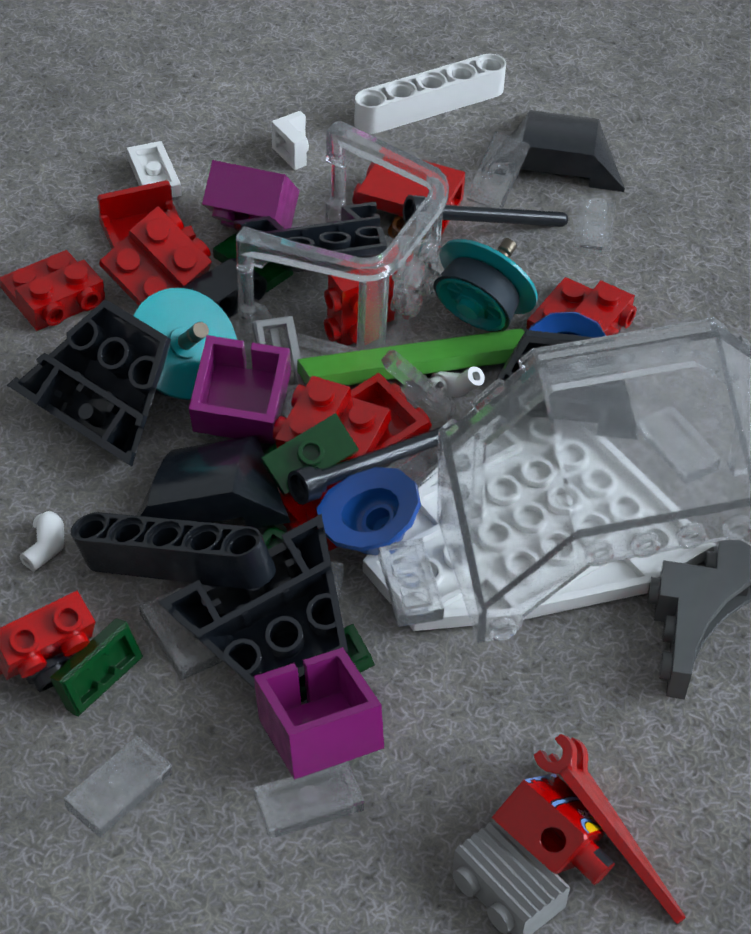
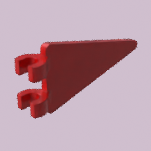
M560 734L555 740L563 750L561 759L557 754L552 753L548 756L545 751L539 750L534 754L537 765L546 772L561 775L676 924H679L686 918L684 913L588 772V751L585 745L576 738L572 737L570 739L568 736Z

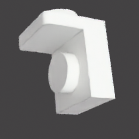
M301 111L272 121V148L294 170L307 166V152L309 150V144L305 136L306 116Z

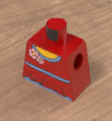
M552 773L524 779L491 817L546 868L555 874L576 867L593 885H596L615 865V862L596 845L605 835V832L575 793L557 774Z

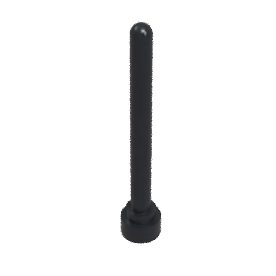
M408 195L403 204V220L408 226H424L433 219L557 227L565 226L568 223V216L564 212L433 204L425 196Z
M450 423L322 470L309 465L293 470L288 474L287 478L290 494L301 505L321 498L323 492L327 490V486L341 482L350 475L374 467H381L455 440L461 435V428L456 423Z

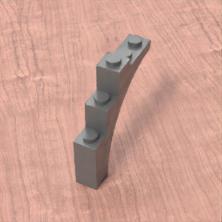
M719 535L715 551L706 552L704 566L663 560L660 578L651 577L647 603L655 604L654 621L664 622L662 642L670 643V652L663 651L659 670V679L667 680V697L685 699L694 662L702 645L721 622L742 606L751 602V539Z

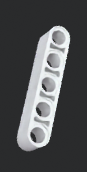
M483 54L363 89L355 96L354 126L362 133L375 134L495 98L501 95L504 90L506 61L503 57L496 54Z

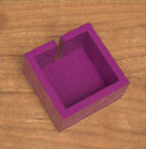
M212 160L202 205L209 211H212L213 218L221 220L220 224L234 228V221L270 216L285 229L292 226L300 190L285 174Z
M207 335L189 406L192 431L234 439L256 435L260 443L274 444L276 441L273 439V428L276 420L282 415L291 374L290 348L252 342V369H247L244 341Z
M343 647L303 660L307 703L301 705L298 668L294 663L254 676L259 720L294 780L384 749L382 705Z

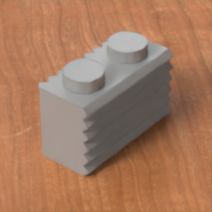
M495 821L489 822L485 828H481L478 833H474L470 839H466L462 845H458L455 849L452 875L457 887L468 897L475 895L486 906L490 921L501 933L533 934L566 908L570 887L558 874L546 868Z

